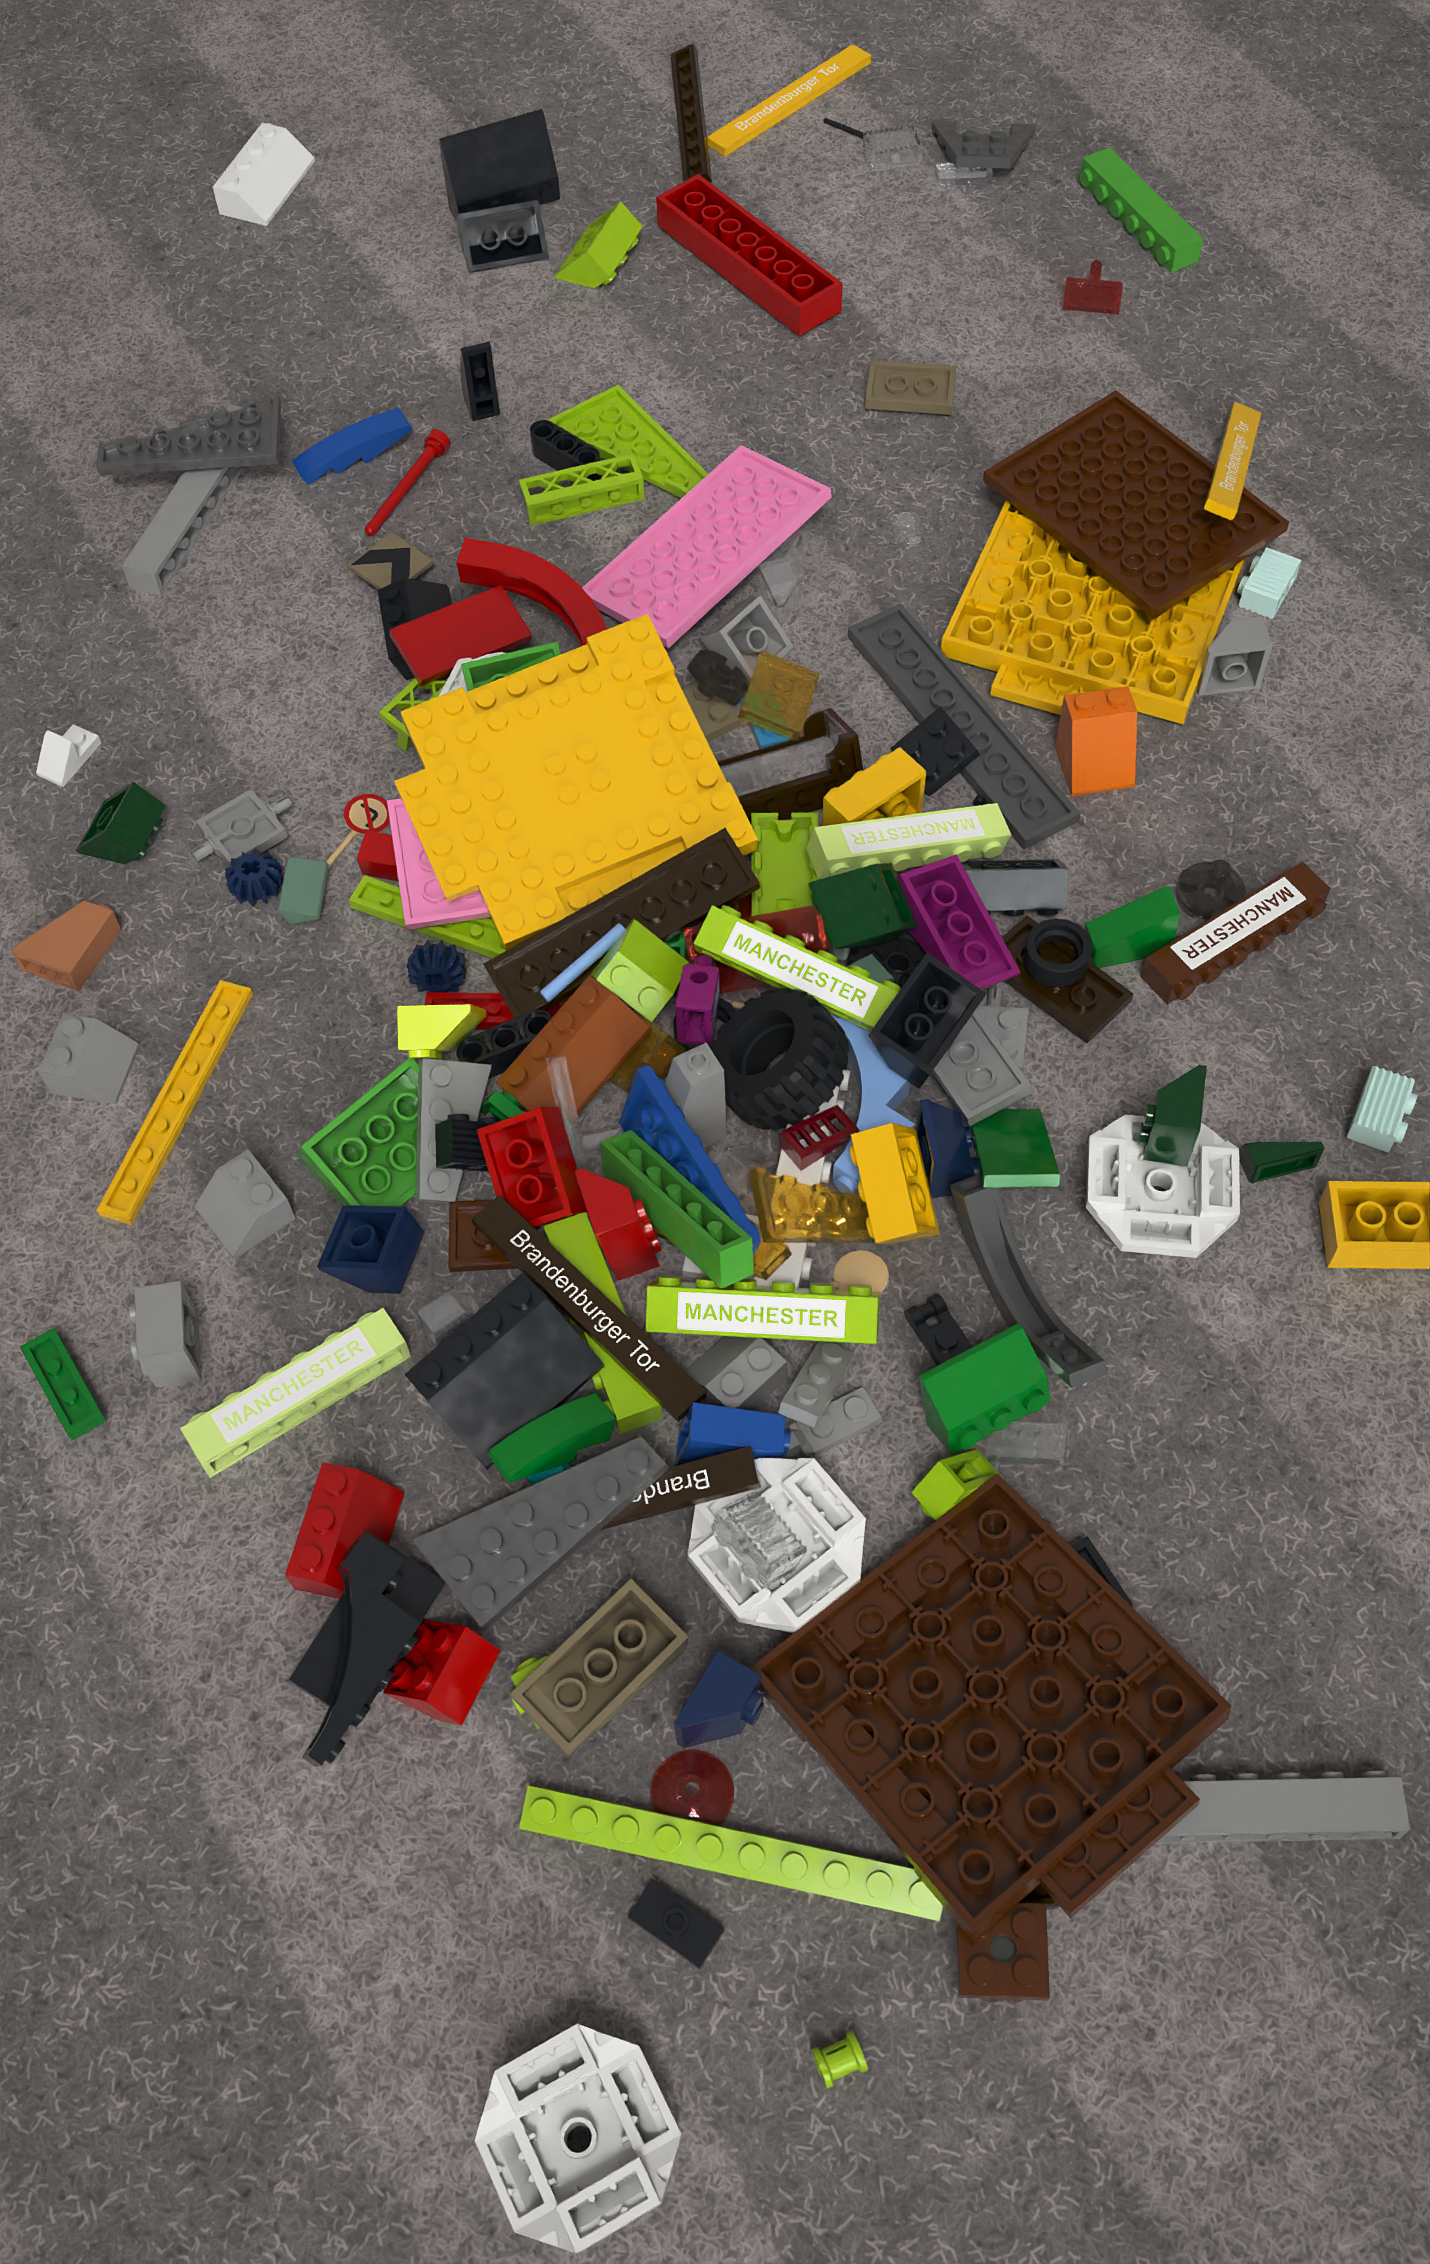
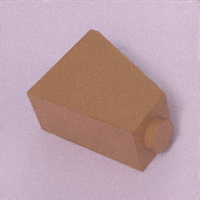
M84 900L16 945L11 952L22 971L80 991L120 933L121 927L115 912L110 907L104 904L96 905Z

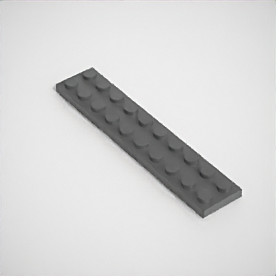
M901 603L848 627V637L919 723L941 706L981 755L960 772L977 793L986 799L987 804L998 803L1011 834L1024 849L1079 822L1081 813Z

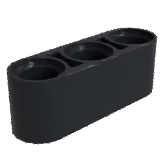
M539 420L530 426L533 455L555 470L559 471L600 461V453L595 447L548 420ZM597 473L591 474L587 479L592 481L600 480L602 475Z
M544 1010L526 1013L464 1039L457 1047L456 1056L460 1062L492 1065L488 1079L495 1077L508 1069L552 1017Z

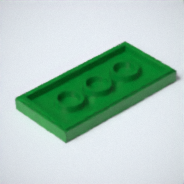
M1001 1109L970 1126L983 1187H1057L1060 1185V1172L1041 1109Z

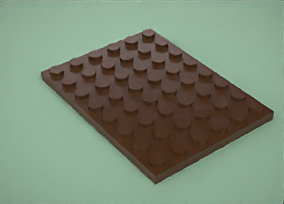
M1116 390L984 471L983 481L1153 619L1285 533L1289 525L1288 520L1244 487L1238 511L1233 520H1228L1204 510L1215 465Z

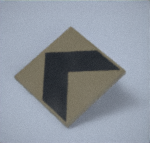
M390 532L347 566L349 570L377 589H381L403 578L415 579L433 565L434 560Z

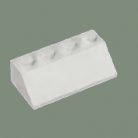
M261 123L213 186L219 214L267 226L315 162L314 157L286 128L270 123Z

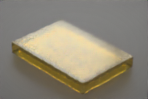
M761 650L738 717L798 741L820 674Z

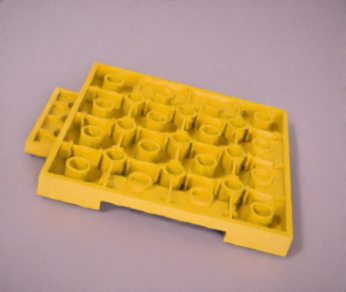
M1006 500L942 637L941 651L949 659L997 672L990 695L1061 715L1064 695L1129 686L1137 712L1184 725L1198 688L1207 649L1216 638L1246 559L1153 619Z
M648 613L587 637V644L468 692H465L464 688L461 687L400 711L405 728L424 769L395 780L394 783L447 903L478 890L505 951L723 828H726L743 856L757 850V836L731 783H727L676 679L675 668Z

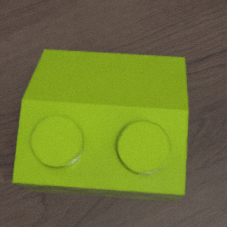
M633 919L591 975L652 1022L673 996L681 980L683 966L689 964V962Z

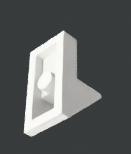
M74 724L63 736L47 730L44 735L36 770L37 776L64 787L101 744L99 736Z

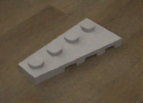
M422 1058L419 1061L416 1202L436 1204L455 1202L463 1170L436 1168L435 1124L446 1121L447 1116L451 1114H468L469 1121H477L492 1065Z

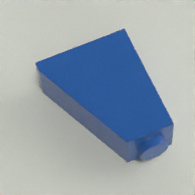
M693 1402L678 1430L675 1466L748 1446L752 1447L755 1460L757 1458H780L783 1453H788L791 1433L790 1430H785L786 1416Z

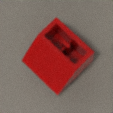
M422 1620L415 1631V1634L419 1636L418 1641L407 1656L402 1657L400 1662L393 1667L395 1673L383 1693L439 1721L462 1726L500 1650L466 1626Z

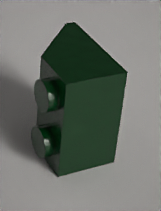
M132 782L103 801L76 851L80 854L120 864H126L134 858L139 860L149 847V843L146 841L150 834H154L163 822L160 816L166 805L135 782Z
M1198 1065L1159 1089L1154 1105L1147 1104L1144 1123H1141L1138 1144L1144 1145L1143 1160L1188 1166L1201 1128L1207 1066Z

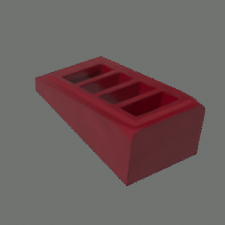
M836 1105L779 1133V1146L799 1170L802 1171L849 1141L851 1134L858 1133L860 1130L839 1105ZM837 1118L845 1129L839 1131L831 1121ZM825 1125L832 1135L828 1137L821 1127ZM814 1132L821 1141L816 1142L810 1134ZM804 1139L809 1146L804 1148L799 1141Z

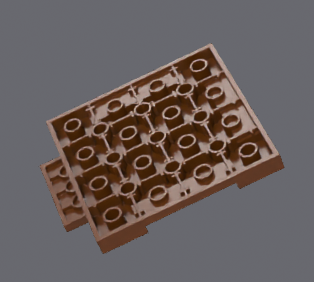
M998 1473L750 1667L751 1670L762 1675L764 1697L803 1742L807 1741L914 1866V1873L973 1942L1039 1884L1071 1919L1199 1805L1200 1799L1171 1769L1229 1719L1231 1705Z

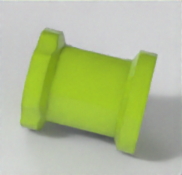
M852 2030L846 2032L845 2039L823 2049L819 2047L811 2049L813 2059L827 2089L833 2086V2081L856 2070H859L861 2073L868 2071L863 2052Z

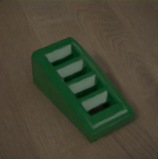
M1322 1142L1246 1143L1243 1146L1239 1161L1249 1183H1256L1317 1167L1325 1147Z

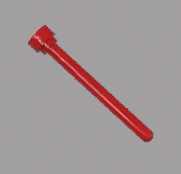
M433 429L425 438V450L366 525L365 533L368 536H374L432 459L439 455H444L448 450L451 442L444 432Z

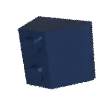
M928 1099L920 1100L916 1133L931 1197L952 1196L951 1184L979 1174L977 1158H971L969 1148H972L971 1130L969 1126L964 1127L961 1113Z
M343 1205L317 1267L320 1271L369 1293L400 1294L424 1231L406 1207Z
M717 1650L674 1722L677 1745L682 1748H688L741 1734L747 1723L753 1726L765 1703L761 1702L765 1694L762 1691V1675Z

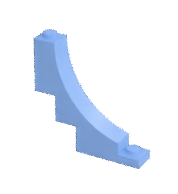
M831 1014L843 1028L845 1037L848 1039L849 1053L847 1055L855 1073L860 1094L861 1108L856 1124L860 1132L889 1123L915 1129L913 1122L894 1111L909 1094L910 1082L888 1067L869 1038V1031L841 1018L837 1019L835 1015ZM850 1139L844 1152L833 1166V1182L836 1188L844 1195H853L862 1201L858 1191V1182L861 1178L858 1166L854 1165L850 1156V1145H853L852 1139Z

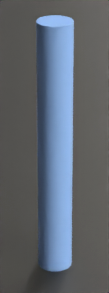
M620 923L614 926L540 991L543 998L550 1002L610 950L625 928Z

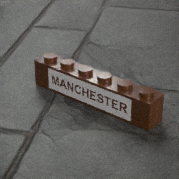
M1301 862L1146 957L1140 977L1167 1005L1178 998L1184 1000L1193 993L1198 985L1203 982L1207 984L1213 982L1227 967L1231 965L1233 967L1239 966L1251 952L1256 949L1259 951L1266 949L1274 941L1275 937L1282 933L1285 935L1290 934L1304 919L1308 917L1313 919L1320 915L1327 906L1325 902L1331 888L1304 862Z

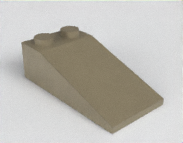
M630 1579L512 1691L510 1697L569 1757L657 1679L686 1650L689 1636Z

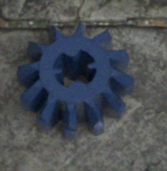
M255 848L252 854L247 855L242 851L240 859L231 858V867L225 869L226 885L232 896L236 897L240 904L248 900L254 907L257 900H262L267 904L269 895L278 897V888L282 887L284 880L281 873L282 868L277 859H273V856L268 851L260 854Z
M428 939L424 946L416 944L413 953L408 958L409 983L415 984L418 992L425 990L429 992H457L460 983H463V979H465L464 953L457 952L455 944L445 946L443 940L438 944H434Z

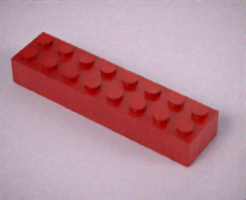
M697 174L656 197L657 224L661 229L798 336L842 311L843 283L701 175Z

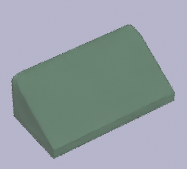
M288 857L278 911L289 924L320 919L329 868L327 862Z

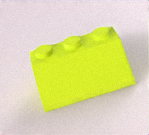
M470 1004L397 1006L398 1050L408 1051L409 1058L443 1059V1052H453L460 1042L485 1019L486 1009Z

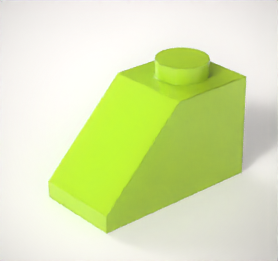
M975 1449L938 1461L911 1493L919 1501L922 1511L937 1521L998 1472L981 1452Z

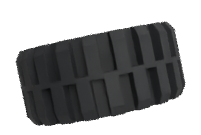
M780 988L776 992L768 990L760 993V997L757 999L750 998L744 1002L745 1006L740 1010L735 1009L729 1015L730 1019L726 1024L722 1023L717 1031L718 1037L716 1040H712L710 1049L724 1069L726 1105L748 1125H754L756 1128L770 1130V1128L773 1130L787 1128V1124L794 1125L803 1121V1118L807 1115H815L820 1111L818 1107L825 1101L828 1103L834 1096L833 1090L836 1086L840 1087L844 1079L842 1071L847 1070L848 1039L845 1037V1031L812 995H808L805 991ZM789 1048L787 1053L777 1064H775L770 1069L766 1070L769 1064L778 1054H780L785 1049Z

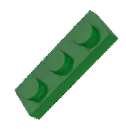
M55 1328L20 1346L71 1441L106 1422L103 1413Z

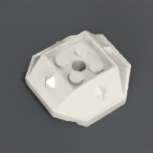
M1124 1115L1103 1130H1098L1090 1135L1087 1149L1086 1209L1120 1251L1197 1258L1237 1222L1240 1215L1239 1148L1229 1141L1225 1142L1203 1123H1201L1200 1132L1187 1167L1143 1160L1144 1145L1138 1144L1141 1123H1144V1116ZM1152 1186L1162 1187L1166 1191H1158Z
M757 1458L755 1461L761 1488L695 1505L687 1554L688 1560L738 1622L794 1633L860 1582L866 1518L814 1458H798L797 1460ZM772 1541H781L786 1544L787 1549L781 1553H772L766 1546Z
M576 2024L494 2071L475 2143L515 2233L579 2254L662 2204L682 2134L640 2046ZM577 2126H586L592 2133L590 2146L580 2153L570 2151L567 2144L570 2131Z

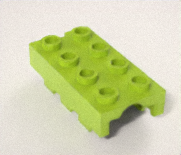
M751 813V826L758 839L757 850L752 852V871L760 882L761 887L752 893V924L754 920L761 921L774 929L772 933L777 936H817V922H820V912L812 903V892L808 883L818 880L806 846L814 827H818V813H791V820H778V813Z

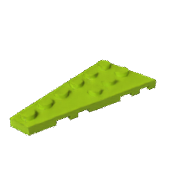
M619 385L548 419V421L555 423L595 447L599 451L600 457L605 460L634 453L643 479L679 498L684 497L708 475ZM630 466L621 467L630 473L632 472Z

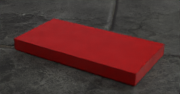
M499 585L390 629L389 636L420 686H423L451 674L458 659L471 657L473 660L483 655L505 652L531 641L532 633L503 587Z

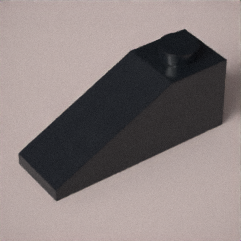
M490 342L461 348L460 378L464 401L472 421L500 415Z

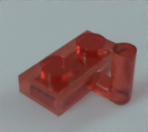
M1094 260L1091 263L1088 279L1067 277L1063 310L1119 314L1123 282L1100 280L1102 263L1099 260Z

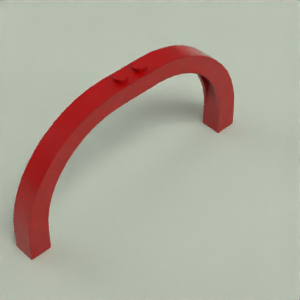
M464 538L456 562L461 583L490 588L501 585L505 591L525 596L543 605L567 625L580 646L587 644V637L607 630L603 618L590 596L566 572L551 562L516 547ZM366 831L357 856V862L362 875L399 881L392 835Z

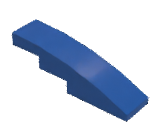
M398 407L373 415L341 429L313 445L293 459L292 462L302 479L309 485L331 468L339 474L359 458H362L365 463L370 462L413 428Z

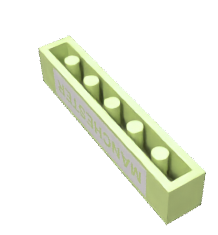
M998 803L814 827L806 850L819 880L874 864L892 863L895 871H903L907 868L925 866L954 855L958 856L960 862L983 857L990 859L1002 854L1011 837V833Z
M384 1308L376 1312H369L360 1317L356 1324L343 1332H335L329 1335L321 1345L311 1351L297 1354L291 1359L289 1364L279 1370L265 1373L255 1384L242 1392H234L228 1395L220 1405L210 1411L196 1414L180 1430L207 1475L211 1478L410 1358L411 1355L407 1343Z

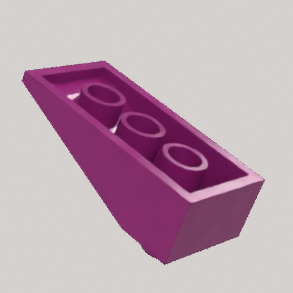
M957 855L904 872L898 876L918 926L909 931V933L926 953L928 952L979 989H984L1016 977L1021 973Z

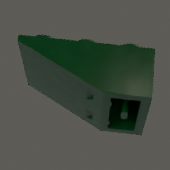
M892 863L874 864L808 883L812 892V903L820 912L825 924V935L828 941L833 944L834 949L885 944L918 927Z

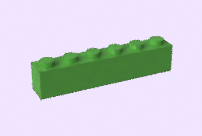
M1110 147L1082 158L1079 174L1081 184L1126 227L1128 232L1132 233L1142 243L1144 248H1147L1157 258L1160 264H1163L1172 273L1199 262L1203 238Z
M629 1130L600 1142L603 1177L628 1187L634 1200L641 1198L651 1223L721 1289L754 1275L752 1237L635 1132Z

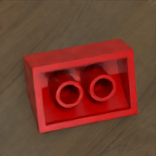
M539 1107L477 1129L496 1197L500 1195L534 1229L583 1212H588L575 1171L578 1169L559 1107Z
M582 1168L576 1170L577 1181L595 1236L617 1280L626 1279L659 1267L656 1253L662 1251L661 1245L641 1198L634 1200L629 1188Z
M322 1462L285 1573L292 1587L295 1590L339 1599L344 1592L342 1575L335 1568L356 1539L365 1531L375 1538H380L387 1544H390L405 1493L361 1470Z

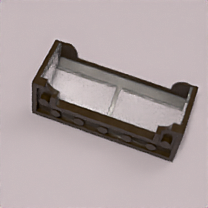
M832 708L810 715L804 723V736L717 762L727 783H731L750 824L751 813H778V820H785L791 818V813H808L823 808V797L832 788L840 787L849 781L855 773L863 770L858 734Z

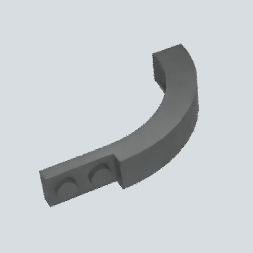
M981 1174L951 1184L950 1188L972 1255L1007 1326L1010 1328L1019 1323L1023 1327L1043 1369L1051 1368L1071 1388L1089 1385L1094 1379L1107 1375L1105 1360L1064 1325L1036 1285L1011 1230L999 1188L983 1187Z

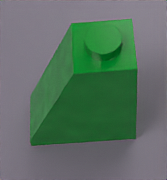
M1170 886L1162 887L1085 923L1084 930L1088 933L1092 943L1090 962L1098 968L1138 961L1145 959L1174 941L1181 913Z

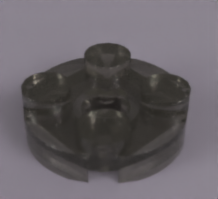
M707 649L700 650L687 666L688 671L699 682L698 690L708 698L717 696L732 705H738L749 688V681L745 674L737 666L732 670L725 665L728 659L721 654Z
M1219 859L1213 862L1197 863L1183 870L1178 881L1176 900L1185 914L1192 918L1195 915L1198 918L1205 919V922L1244 898L1246 889L1242 878L1231 869L1230 864ZM1205 888L1215 889L1217 891L1216 897H1212L1210 893L1204 894Z

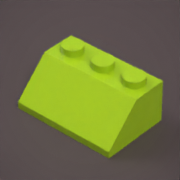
M621 201L586 227L554 276L559 280L593 289L601 283L607 285L616 276L615 269L621 266L628 258L626 252L631 250L639 241L637 235L643 226Z

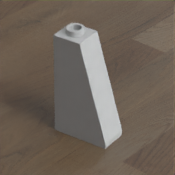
M704 1043L674 1057L665 1081L667 1093L674 1104L682 1109L685 1121L692 1132L699 1136L703 1148L727 1137L724 1069L708 1044Z

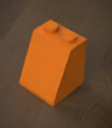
M1129 686L1064 695L1055 748L1071 796L1135 787L1137 709Z

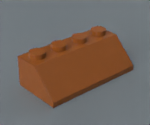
M589 975L496 1083L504 1091L514 1096L527 1111L539 1107H559L566 1129L652 1031V1028L613 992Z

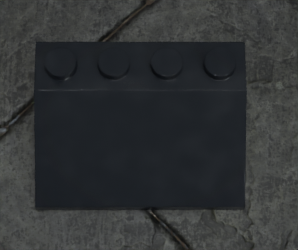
M542 109L439 138L448 205L455 221L457 214L534 200H538L539 205L560 199L558 173Z
M522 1273L404 1375L488 1470L494 1464L488 1456L491 1448L529 1422L558 1408L605 1366L548 1298Z

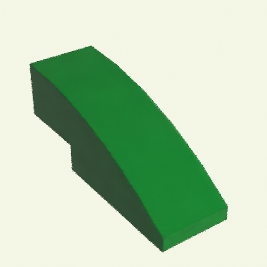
M593 1393L566 1403L529 1422L491 1448L488 1456L507 1483L574 1462L578 1450L609 1441L616 1418L597 1393Z

